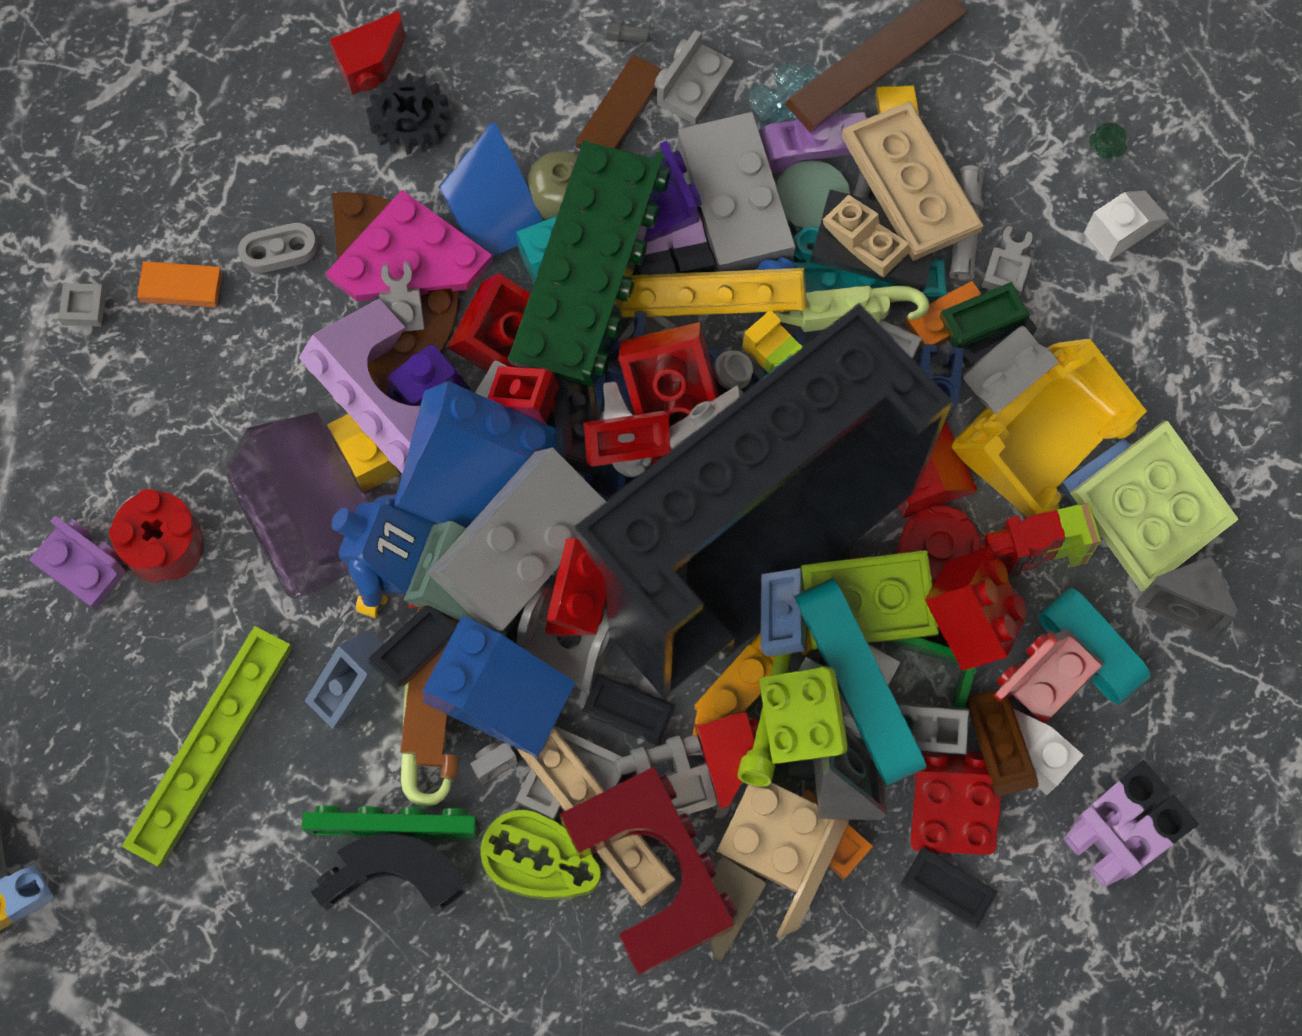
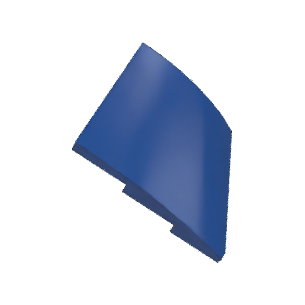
M495 122L488 124L482 136L470 150L466 151L459 160L457 167L446 176L438 187L453 221L460 226L462 233L489 252L493 257L518 245L517 231L543 222L497 124Z

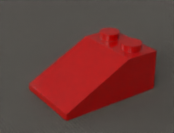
M500 273L482 281L447 348L487 372L494 360L508 367H519L511 365L508 358L530 293Z

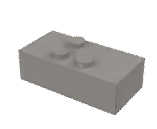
M744 113L678 129L677 151L679 150L687 169V173H684L687 185L695 184L702 201V205L698 206V211L709 251H712L715 272L755 270L761 261L765 259L777 261L779 257H784L793 262L794 241L753 113Z
M554 448L535 451L427 574L479 624L492 630L503 631L558 568L566 539H579L574 531V526L606 501Z

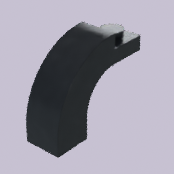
M383 834L357 840L338 850L337 852L346 866L341 870L338 867H334L321 875L316 881L319 886L313 889L311 893L319 905L328 911L370 880L380 877H397L413 884L431 909L438 914L469 891L471 887L452 861L434 846L409 836Z

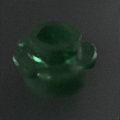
M1104 123L1096 128V133L1090 136L1091 148L1095 149L1096 154L1103 159H1111L1113 156L1120 157L1127 149L1125 144L1127 140L1126 132L1117 123ZM1108 140L1112 142V144L1107 145L1105 141Z

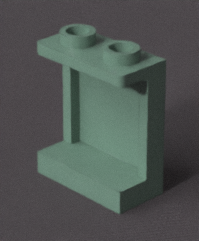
M453 521L432 526L404 601L416 607L429 605L459 621L462 616H465L477 622L427 574L466 530L465 527ZM517 616L513 618L503 631H494L506 637L514 628Z

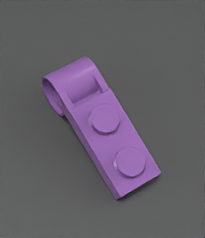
M865 112L833 115L811 133L798 119L772 123L762 127L758 132L772 174L783 173L787 168L798 163V161L851 155L841 137L842 129L867 119Z

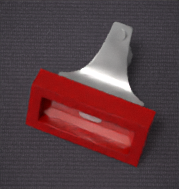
M604 383L605 409L604 412H601L600 420L584 422L587 463L591 466L664 456L670 452L668 414L664 411L632 415L621 397L617 383Z

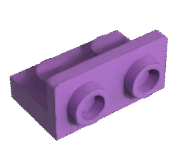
M54 516L50 523L56 529L31 556L29 561L92 609L96 610L127 572L117 562L120 557L112 547L103 541L98 546L87 539L90 532L72 518L65 523L57 516Z

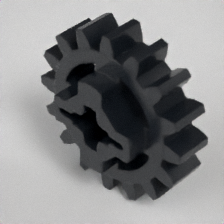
M407 73L403 82H400L396 76H392L393 85L390 87L380 83L381 95L371 94L370 101L372 107L367 108L369 126L372 134L377 135L378 143L384 145L389 142L391 152L393 153L402 146L405 148L406 155H411L412 148L418 146L422 153L426 152L425 143L428 141L438 145L437 132L447 134L446 121L451 120L446 94H441L439 84L436 82L428 87L427 77L424 75L418 82H415L411 73ZM433 107V116L429 121L427 117L431 115L430 109ZM387 108H390L391 110L386 114V115H387V120L385 121V120H384L385 112H386Z

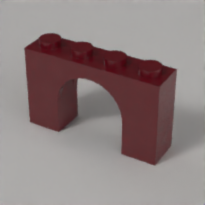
M654 767L560 813L561 821L580 860L620 839L641 835L655 838L664 843L675 854L680 864L682 884L674 901L660 913L619 933V939L638 978L732 931L735 926L732 918L738 915L727 892L719 894L712 881V878L716 877L717 873L706 852L698 854L691 840L697 837V834L686 813L678 815L672 803V800L676 799L677 795L666 774L659 777Z

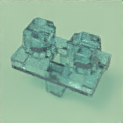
M786 62L775 74V84L779 86L777 89L771 91L764 84H759L750 92V105L759 114L761 128L772 123L782 122L789 116L797 120L795 115L785 106V103L790 96L813 80L816 71L812 66L807 63L799 69Z

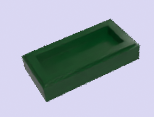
M1009 282L942 310L939 317L955 347L962 348L1027 321L1030 314L1013 283Z

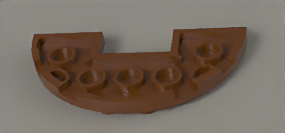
M332 193L337 259L343 255L391 200L364 193ZM452 288L431 290L428 291L429 294L421 295L424 329L402 332L389 352L367 364L371 379L386 396L387 377L406 363L412 355L419 353L431 344H434L442 354L450 336H453L459 311V291H452Z

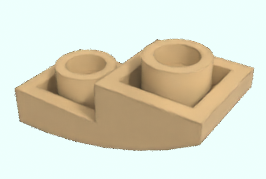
M850 195L823 219V225L842 245L882 277H885L909 253V243L880 225L878 213Z

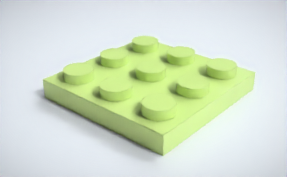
M1168 421L1160 423L1070 492L1078 505L1090 503L1098 533L1141 592L1145 591L1157 576L1175 570L1238 520L1235 513Z

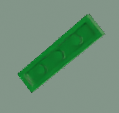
M319 805L315 806V812H303L301 829L308 836L369 837L396 834L426 839L478 840V821L476 817L468 816L469 811L460 808L443 809V815H426V809L417 807L401 808L400 814H383V808L374 806L358 807V813H341V807Z

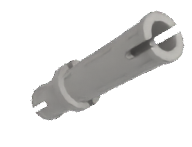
M964 166L960 168L959 185L980 219V214L983 213L985 204L982 200V184L985 171L982 168L979 169L978 166ZM978 233L953 244L952 262L949 272L951 279L955 278L956 281L961 282L974 279Z

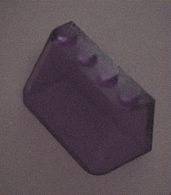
M318 412L248 427L227 462L226 474L228 483L284 592L292 599L310 595L349 574L348 565L339 558L338 554L345 536L333 530L331 523L334 515L341 508L345 507L355 512L356 507L360 503H368V501L357 487L350 474L348 463L342 459L333 442L330 430L324 425Z

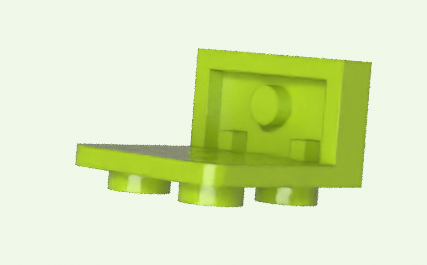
M827 666L759 678L773 764L837 756L847 751L848 745L836 674L833 668Z

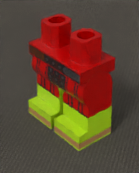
M1088 502L1035 514L1025 518L1022 523L1020 516L1007 518L1001 531L985 534V545L980 546V549L991 546L996 558L1002 560L1005 564L1008 578L1019 576L1022 570L1031 571L1036 569L1041 562L1068 557L1071 567L1087 564L1093 552L1100 544L1101 539L1090 503Z

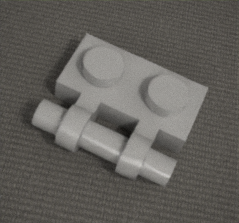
M696 735L683 739L675 736L666 739V744L648 750H645L643 747L630 750L629 756L615 760L620 776L634 771L638 775L650 769V766L671 760L674 772L666 775L677 795V798L672 800V803L679 816L684 813L688 815L718 805L707 765L699 763L689 766L687 755L701 750Z

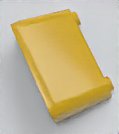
M1091 339L1059 342L1047 347L1059 363L997 414L986 407L956 437L951 447L968 467L1026 517L1059 509L1060 505L1058 503L1062 496L1057 487L1103 439L1115 437L1123 439L1136 430L1138 426L1137 421L1147 412Z

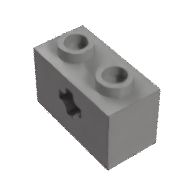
M897 703L919 750L966 754L970 708Z

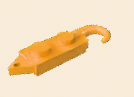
M807 624L806 651H802V655H807L811 650L810 634ZM761 633L740 653L694 705V709L697 710L695 724L739 711L747 712L761 696L759 678L770 676L774 656L767 657L761 651ZM694 727V729H693V734H692V735H696V736H697L696 731H695V727Z

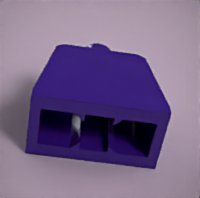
M434 344L412 355L406 363L387 377V396L396 402L409 406H421L425 390L447 381L465 389H471Z

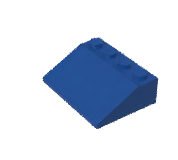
M449 381L425 390L394 506L438 524L453 521L467 528L535 451L554 448L557 451L556 428Z

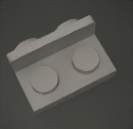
M694 30L688 40L683 39L679 43L674 54V61L669 69L664 67L657 76L654 85L657 89V105L696 125L733 70L734 60L703 45L702 33Z
M1020 326L964 372L962 378L980 401L997 414L1058 364L1059 361L1049 349L1040 345L1027 328Z

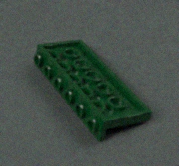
M583 140L508 358L511 365L522 368L547 369L553 373L554 377L595 388L598 376H605L610 361V353H607L611 338L617 339L622 326L623 317L619 313L623 301L629 302L633 294L635 279L631 277L635 265H641L646 254L647 242L644 241L647 229L648 227L653 229L658 218L659 205L656 202L660 191L666 192L670 182L671 168H667L665 153L656 152L653 159Z

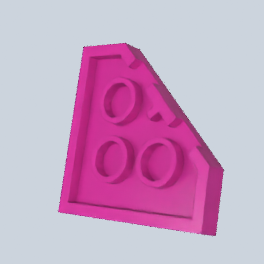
M401 190L325 274L331 283L355 301L362 302L373 300V297L379 296L380 291L390 290V287L383 282L381 277L383 263H388L390 274L395 278H399L404 275V261H409L412 266V277L407 284L408 288L420 287V295L429 294L428 291L449 288H452V291L468 290L490 266L493 259L489 252Z

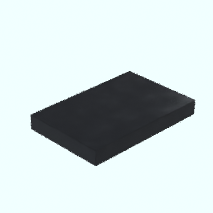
M830 189L810 262L898 286H910L923 292L934 252L914 261L907 254L885 277H882L852 254L823 225V219L850 195ZM850 195L878 213L879 224L897 235L879 202Z

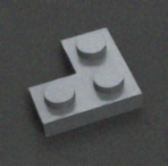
M554 725L557 732L605 791L620 783L623 775H619L615 760L622 758V756ZM530 769L515 801L517 804L555 821L561 806L533 770Z

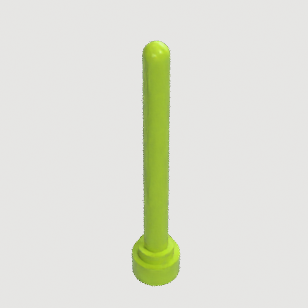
M792 653L774 656L770 676L788 673ZM763 707L753 749L749 750L747 755L742 757L738 771V778L742 782L756 787L769 786L772 783L775 770L772 756L769 754L770 744Z

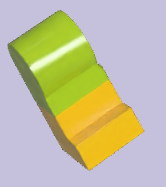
M771 309L744 332L742 346L768 373L789 355L792 356L803 347L781 326L780 318Z

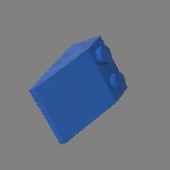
M462 616L423 689V703L538 759L576 682L502 634Z

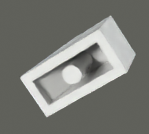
M1145 190L1124 192L1093 213L1084 234L1109 262L1166 224L1169 218Z
M1013 709L1037 775L1038 788L1048 795L1084 755L1051 726Z

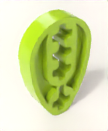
M515 810L505 813L491 823L483 836L481 843L483 867L490 879L507 892L529 898L558 900L590 894L599 886L601 872L599 865L592 855L580 860L565 828L537 812ZM503 833L509 835V842L516 847H520L523 841L529 842V850L534 854H540L542 849L549 850L548 856L553 860V864L551 866L544 865L541 871L535 870V862L532 859L524 857L521 863L515 862V854L510 850H504L501 855H496V848L491 844L493 838L501 839ZM582 864H587L588 873L593 876L591 882L584 880L581 886H576L574 884V876L560 869L561 866L579 869Z

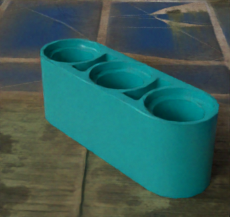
M1068 588L1038 613L1039 622L1047 633L1052 630L1056 634L1068 629L1104 663L1090 680L1114 704H1121L1151 678L1150 671L1142 659L1077 590Z

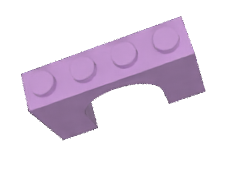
M377 299L314 333L299 359L306 365L309 372L315 375L331 393L335 401L356 421L361 430L381 449L388 460L403 473L420 406L404 405L392 400L378 389L370 377L367 364L389 352L405 329V326L380 299Z

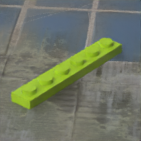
M256 626L253 627L121 847L157 867L163 868L293 648L289 643Z

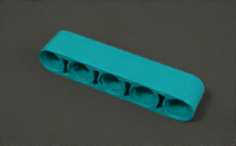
M834 578L828 579L795 595L798 608L826 665L835 671L838 690L885 785L890 786L925 769L926 763L836 580Z

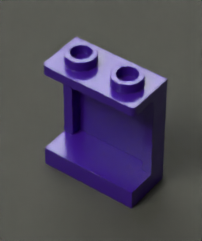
M667 140L659 144L661 153H665L667 168H671V178L666 192L660 191L656 202L659 205V214L654 228L648 227L644 238V241L647 243L699 222L697 207L702 205L700 195L694 183L687 185L683 176L684 173H687V169L679 150L672 152Z

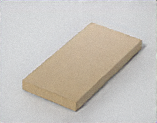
M910 101L842 129L841 137L897 235L909 243L908 254L912 261L982 231L984 225Z

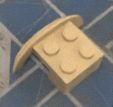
M773 783L766 787L748 785L717 849L715 859L719 861L723 856L752 875L756 873L796 893L776 934L777 937L781 938L799 929L850 819H819L817 804Z

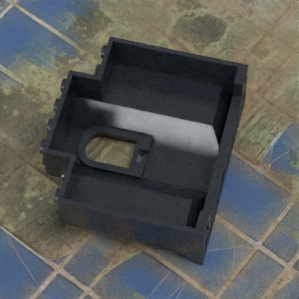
M860 303L574 526L575 533L605 578L610 637L663 699L720 652L727 658L761 630V574L801 568V565L847 560L851 555L854 543L917 492L953 401Z

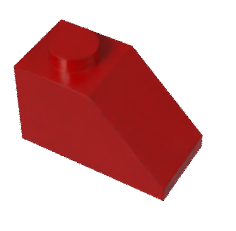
M399 11L329 39L335 61L352 95L360 91H370L380 83L387 81L406 38Z
M498 366L487 398L546 424L548 416L554 408V399L559 386L553 373L547 369Z
M739 711L694 724L704 762L710 775L717 806L720 809L729 807L742 783L738 778L741 759L747 755L749 750L753 749L758 724L755 717L748 719L746 711Z

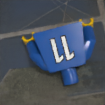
M397 494L379 496L373 503H360L356 507L355 512L345 507L341 508L334 515L331 523L333 530L345 536L338 554L339 558L348 565V572L360 592L356 602V611L374 619L378 618L377 609L379 604L385 605L388 600L382 593L406 594L431 528L435 524L433 521L395 507L394 503Z

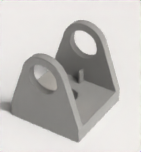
M544 584L525 606L518 627L516 644L576 682L574 687L590 694L594 682L615 642L609 635L608 611L603 608L604 617L596 635H581V642L578 646L571 649L564 648L558 643L559 636H552L545 632L546 619L554 586Z

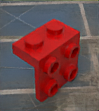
M569 538L565 540L546 619L545 632L552 636L596 635L604 617L603 607L606 598L605 578L581 540Z
M923 751L921 754L926 763V768L912 775L915 785L910 833L911 847L915 851H920L923 846L931 852L978 855L994 853L997 843L1001 796L996 797L982 752L970 751L965 755H948L947 752Z

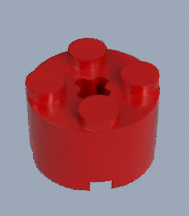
M153 489L141 490L136 496L130 498L120 507L109 529V537L118 556L134 574L148 582L161 583L160 581L183 578L195 568L203 553L200 524L182 500L167 492L155 491ZM157 535H162L159 540L155 538Z

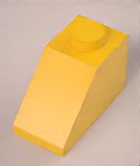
M349 414L327 424L363 493L399 475L396 466L388 460L387 456L361 430L360 426Z

